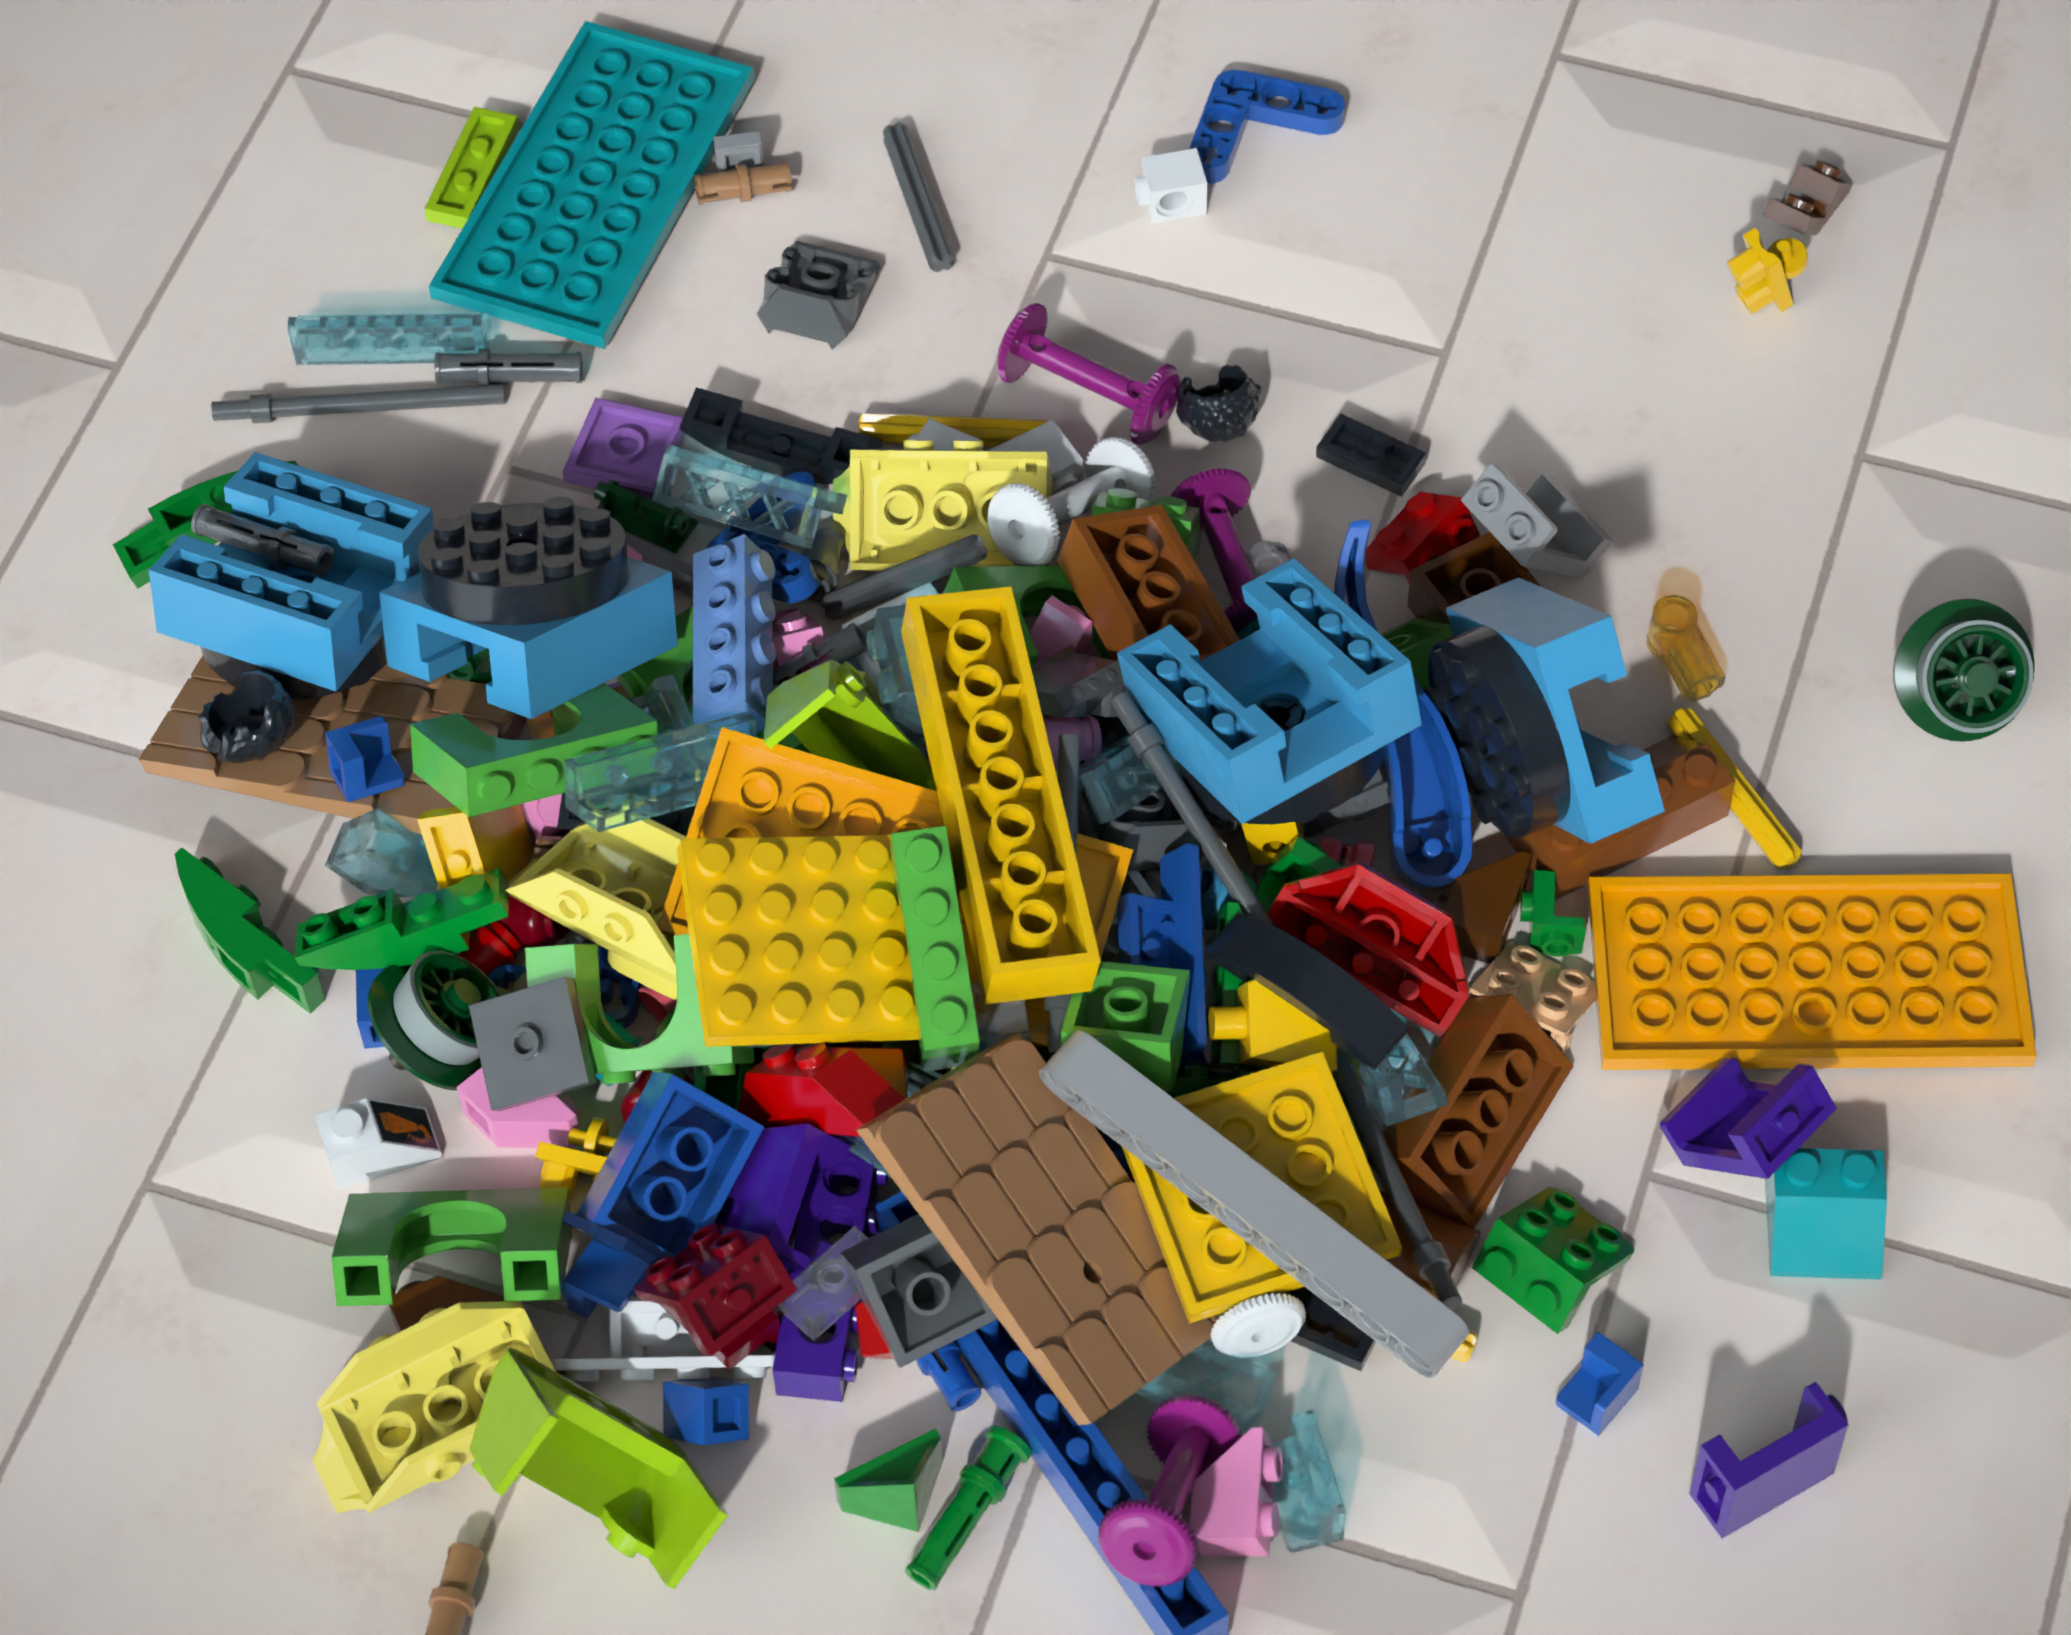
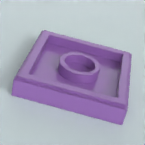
M595 397L562 471L564 482L595 489L600 481L608 483L610 480H615L619 483L620 487L657 502L686 435L680 430L683 417Z

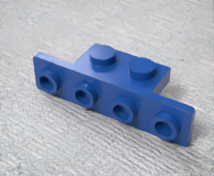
M1186 843L1161 857V899L1128 893L1120 897L1117 903L1119 963L1190 970L1180 1061L1206 1048L1209 1031L1205 1012L1207 974L1203 962L1202 936L1204 933V919L1201 913L1200 889L1202 868L1199 864V846L1191 843Z

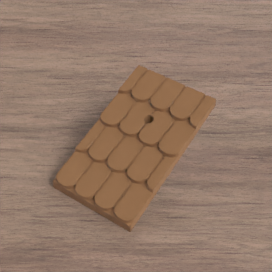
M202 656L191 673V679L188 678L170 707L171 711H168L152 736L151 743L146 746L141 754L139 761L146 773L422 834L417 819L425 810L452 807L454 805L413 772L410 724L458 712L488 735L516 740L527 717L488 704L486 685L483 683L449 679L446 674L428 682L387 667L386 664L363 685L354 686L331 695L293 700L297 716L291 735L276 752L269 754L263 760H253L245 763L218 761V754L208 751L202 745L200 739L201 722L198 716L203 711V705L213 701L215 695L220 692L230 694L239 688L231 686L215 673L206 662L204 656ZM382 716L388 723L391 754L404 773L405 785L347 803L329 771L325 732Z
M1020 1033L1008 1035L859 1127L856 1131L1078 1425H1087L1098 1420L1110 1409H1113L1144 1387L1146 1383L1152 1381L1176 1364L1182 1357L1187 1356L1211 1338V1328L1214 1327L1213 1324L1224 1313L1189 1324L1136 1183L1132 1182L1096 1127L1057 1097L1043 1083L1039 1071L1046 1063L1034 1045L1024 1040Z

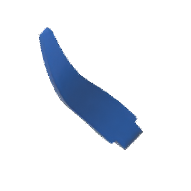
M1367 520L1352 522L1346 533L1338 560L1334 594L1378 632L1367 604L1364 577L1365 552L1371 523ZM1414 678L1422 725L1387 744L1383 758L1387 772L1390 801L1391 861L1393 870L1406 884L1418 889H1434L1452 883L1455 878L1464 872L1471 859V807L1467 783L1456 746L1441 714Z

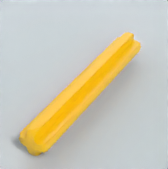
M864 412L860 415L858 432L881 439L885 443H904V440H908L912 434L918 435L928 419H932L983 441V447H996L1048 422V420Z
M1689 707L1685 709L1679 708L1674 711L1673 715L1667 720V727L1674 736L1706 743L1735 780L1730 805L1731 811L1776 869L1788 870L1792 868L1802 857V851L1695 712Z

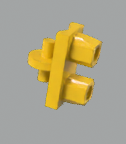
M1753 228L1743 235L1747 249L1727 261L1729 270L1738 283L1734 286L1737 296L1751 314L1771 302H1774L1780 312L1793 305L1786 279L1796 277L1805 270L1808 264L1807 250L1799 240L1782 238L1775 241L1766 251L1760 233L1756 228Z
M595 1117L588 1131L573 1127L570 1129L568 1143L583 1146V1151L539 1141L535 1157L543 1163L540 1188L568 1187L569 1200L571 1201L578 1174L594 1177L595 1181L607 1158L603 1156L604 1152L610 1153L617 1140L615 1137L608 1136L609 1122L607 1119Z

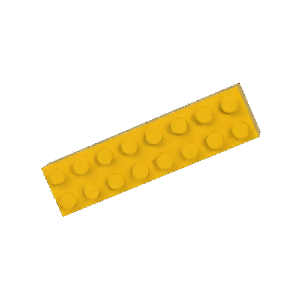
M1012 586L908 597L901 634L943 822L947 829L951 858L984 1005L1092 991L1101 959Z

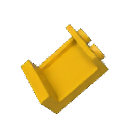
M520 804L472 817L465 815L456 806L425 810L417 819L439 889L457 884L471 875H481L497 868L501 869L509 882L534 857L533 843Z

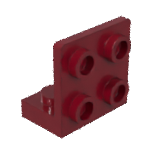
M716 1224L707 1225L693 1233L687 1241L689 1246L674 1257L662 1258L649 1266L644 1272L646 1278L633 1287L639 1299L674 1308L701 1354L710 1357L798 1291L765 1235Z

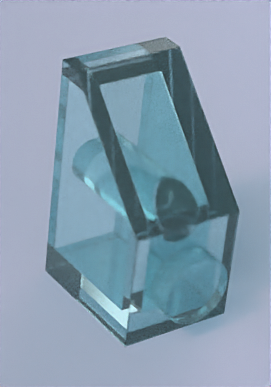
M378 808L342 823L325 863L327 868L366 894L377 895L394 889L398 897H414L427 892H435L438 886L424 840Z

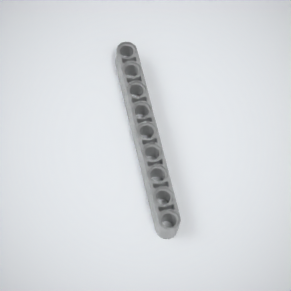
M1075 1030L1039 1071L1043 1083L1062 1101L1420 1375L1434 1378L1468 1337L1469 1329L1456 1313L1088 1033Z

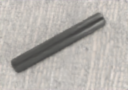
M897 123L894 126L888 125L883 130V141L929 268L934 272H940L943 269L949 270L954 265V253L909 131L902 123Z
M970 535L833 590L829 594L822 596L820 605L825 610V616L828 619H839L950 575L954 567H970L987 557V548L983 545V540L979 535Z

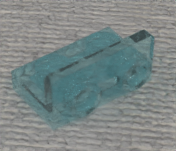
M1309 1410L1293 1414L1290 1421V1437L1283 1438L1282 1442L1274 1443L1282 1451L1283 1476L1280 1482H1274L1273 1502H1276L1279 1508L1281 1532L1287 1550L1291 1553L1344 1540L1346 1510L1314 1411Z

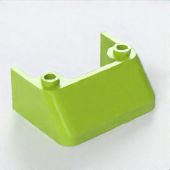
M829 660L784 681L768 694L763 742L770 749L792 732L813 755L936 791L932 768L929 766L927 757L863 689L866 686L864 679L849 662L845 661L840 665L834 660Z
M508 1348L494 1367L469 1447L475 1459L472 1463L473 1468L488 1480L495 1492L502 1496L511 1484L517 1482L522 1475L600 1518L606 1529L610 1532L606 1540L612 1547L630 1558H634L637 1553L648 1558L664 1584L675 1589L728 1517L727 1512L684 1451L659 1430L516 1349Z

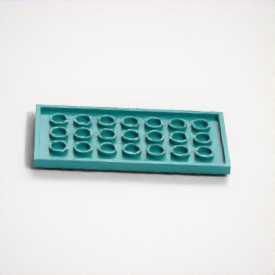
M584 21L429 284L431 299L605 349L695 188L694 183H696L694 175H702L715 152L713 137L724 136L755 80L753 67Z

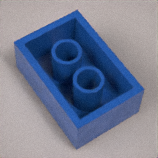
M653 1071L576 1215L631 1240L660 1259L668 1256L674 1257L689 1246L687 1241L693 1233L702 1227L714 1223L764 1126L673 1074Z

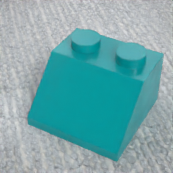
M1798 1148L1769 1179H1765L1770 1276L1881 1280L1883 1275L1887 1208L1884 1150Z

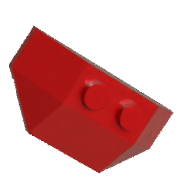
M1361 861L1285 883L1267 912L1275 927L1289 933L1320 952L1358 980L1390 1009L1441 1039L1470 995L1453 915Z
M777 1044L763 1053V1061L746 1072L737 1111L761 1124L764 1128L808 1123L826 1134L860 1137L856 1129L909 1097L907 1094V1058L903 1049L825 1044Z

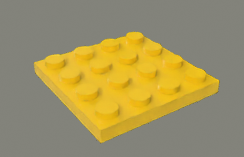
M891 835L681 839L677 853L705 1047L919 1040L906 934L901 907L898 905L890 858Z
M1323 1051L1174 1098L1385 1260L1401 1255L1402 1245ZM1122 1147L1189 1324L1227 1312L1229 1308H1234V1305H1239L1240 1302H1245L1246 1299L1251 1300L1253 1297L1257 1298L1259 1295H1271L1272 1293L1274 1295L1278 1293L1283 1294L1305 1287Z

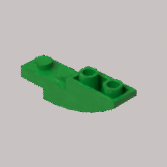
M294 460V461H285V462H288V463H291V464H294V465L299 466L295 460ZM237 471L196 484L151 506L148 510L153 518L152 522L112 544L129 578L137 588L150 582L149 569L181 534L211 544L219 542L205 536L196 535L191 529L192 517L195 510L201 504H208L213 508L233 514L232 504L225 502L224 486Z
M181 847L174 854L179 878L196 926L219 963L257 1000L274 986L311 1014L325 1001L319 980L321 977L320 970L315 967L300 966L295 956L283 947L278 936L263 925L258 909L261 906L260 901L249 888L243 884H238L235 887L224 879L222 872L211 860L204 856L197 859Z
M497 868L481 875H471L457 884L438 891L420 894L413 900L402 903L394 889L374 896H364L353 904L326 914L319 913L313 915L306 921L297 924L295 959L300 966L322 969L366 970L385 969L391 965H412L420 955L429 951H445L456 954L469 950L470 930L509 917V894L505 891L509 887V882L501 869Z

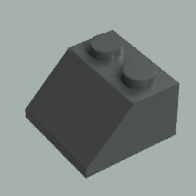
M919 1214L841 1252L861 1300L899 1368L998 1319Z

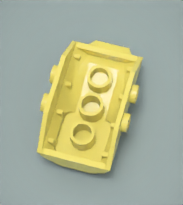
M904 440V450H850L849 467L840 476L833 479V529L838 531L843 537V546L850 554V570L883 571L973 534L979 535L982 538L983 545L987 548L988 554L984 560L970 567L1017 566L1003 556L991 537L987 520L989 502H991V497L994 496L998 489L1007 484H1016L1018 482L1019 484L1024 483L1025 486L1029 485L1030 488L1034 487L1035 491H1039V495L1043 494V498L1052 496L1053 480L1050 460L1047 452L983 451V441H953V451H934V441Z
M624 807L577 825L544 856L533 859L509 881V887L505 891L510 897L530 906L607 949L608 962L617 972L671 999L677 1000L674 938L663 935L658 928V924L679 861L677 848L681 839H686V836Z
M521 1301L461 1302L449 1308H438L425 1314L419 1323L397 1334H385L376 1338L369 1344L367 1349L354 1355L316 1403L323 1416L324 1424L321 1441L312 1460L337 1513L357 1509H365L370 1513L430 1482H442L453 1477L460 1470L461 1466L475 1460L469 1447L494 1367L508 1348L516 1349L556 1371Z

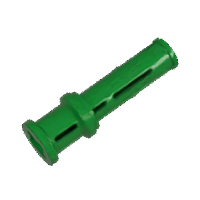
M995 1425L990 1426L985 1434L987 1442L973 1464L964 1465L960 1471V1488L936 1522L917 1554L905 1568L906 1574L922 1587L929 1590L931 1588L933 1590L937 1589L939 1582L966 1543L990 1504L996 1505L998 1502H1002L1007 1494L1005 1485L1020 1463H1027L1032 1456L1031 1448L1026 1442L1011 1431Z

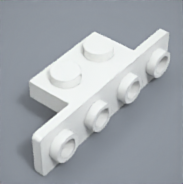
M628 1301V1304L621 1312H615L610 1309V1358L551 1359L555 1370H565V1377L571 1381H599V1370L621 1369V1380H655V1369L677 1368V1379H711L710 1368L726 1367L714 1355L710 1357L701 1354L689 1332L658 1303L650 1301ZM775 1354L748 1355L733 1367V1378H766V1367L773 1366Z

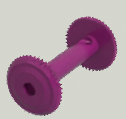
M1034 303L1024 307L1016 314L1002 338L997 354V369L1003 381L1012 384L1018 378L1020 379L1024 372L1030 368V364L1033 363L1133 410L1134 414L1132 415L1131 428L1129 430L1132 442L1142 445L1152 441L1159 435L1168 422L1177 402L1180 377L1175 366L1170 364L1161 366L1157 372L1155 371L1154 376L1152 375L1151 379H1149L1148 384H1144L1045 338L1044 334L1046 333L1045 329L1048 323V313L1045 306Z
M1214 468L1188 477L1175 488L1170 497L1183 499L1187 502V506L1199 508L1200 530L1204 527L1232 600L1230 607H1225L1226 610L1223 611L1237 634L1257 618V613L1245 603L1241 587L1256 578L1232 519L1234 514H1239L1238 511L1243 510L1242 507L1246 506L1245 503L1250 498L1251 486L1248 479L1238 471Z
M1189 1394L1170 1397L1169 1400L1159 1403V1406L1155 1407L1154 1412H1152L1147 1425V1439L1150 1440L1148 1444L1152 1446L1151 1450L1155 1451L1154 1456L1159 1457L1158 1461H1163V1468L1150 1497L1146 1502L1142 1498L1140 1501L1134 1498L1133 1502L1128 1499L1127 1502L1122 1501L1120 1505L1116 1503L1115 1507H1111L1110 1511H1107L1105 1516H1103L1098 1529V1543L1101 1546L1102 1555L1110 1566L1126 1579L1140 1585L1153 1587L1168 1586L1169 1584L1180 1582L1193 1569L1197 1561L1199 1549L1197 1548L1198 1542L1195 1541L1197 1536L1193 1535L1194 1530L1189 1529L1191 1525L1185 1524L1187 1519H1181L1182 1514L1180 1513L1195 1479L1203 1474L1242 1437V1431L1236 1422L1237 1420L1222 1405L1211 1399Z

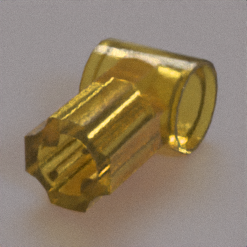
M1664 596L1653 607L1646 637L1647 647L1653 655L1664 661L1684 699H1692L1695 702L1710 697L1715 690L1724 685L1725 675L1696 624L1698 618L1696 606L1683 596ZM1666 626H1672V627H1675V628H1677V629H1671V628H1668V627H1666Z

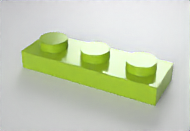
M479 107L473 108L424 208L427 221L461 229L464 227L520 129L518 116Z

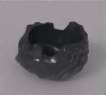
M1228 364L1220 369L1218 373L1219 381L1216 385H1208L1196 390L1192 386V379L1184 377L1178 390L1176 413L1179 420L1194 435L1210 442H1227L1244 436L1259 412L1262 388L1259 384H1255L1252 378H1249L1240 366H1229Z
M260 670L244 672L240 676L239 689L234 690L230 694L220 692L214 696L213 701L203 705V711L198 716L201 722V743L208 751L218 754V761L245 763L253 760L261 761L269 754L276 752L290 737L297 716L295 703L288 691L284 690L281 683L274 679L273 676Z

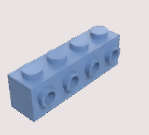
M745 534L693 554V722L716 742L721 727L746 735L763 731L765 729L767 696L775 689L773 685V662L776 659V650L773 644L772 621L776 616L775 606L772 601V579L775 577V566L768 552L761 550Z

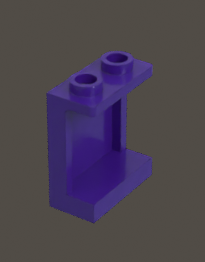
M1725 1057L1661 1120L1660 1128L1683 1166L1769 1179L1827 1120L1837 1107L1811 1065L1797 1064L1776 1085L1750 1081L1735 1058Z
M808 1123L764 1128L726 1198L715 1224L763 1234L767 1237L786 1271L808 1269L811 1258L792 1249L788 1245L791 1231L812 1169L844 1166L850 1145Z
M1813 1382L1804 1387L1792 1432L1742 1461L1737 1458L1720 1434L1701 1445L1689 1495L1722 1539L1834 1474L1849 1426L1843 1406L1835 1396L1831 1394L1826 1395L1820 1386Z

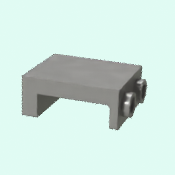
M1490 464L1461 499L1463 504L1522 567L1584 578L1613 543L1610 536L1549 475L1541 474L1525 494L1500 466Z

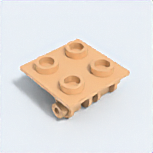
M1512 941L1469 988L1470 993H1472L1471 997L1512 994L1562 1052L1567 1050L1572 1040L1573 1033L1570 1030L1596 1001L1595 981L1589 979L1585 973L1576 969L1566 968L1543 957L1537 950L1528 946L1518 945Z

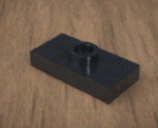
M1341 413L1316 446L1317 458L1401 497L1426 464V452Z
M1306 1287L1283 1293L1286 1296L1291 1295V1297L1299 1298L1306 1311L1305 1322L1291 1342L1362 1372L1376 1341Z

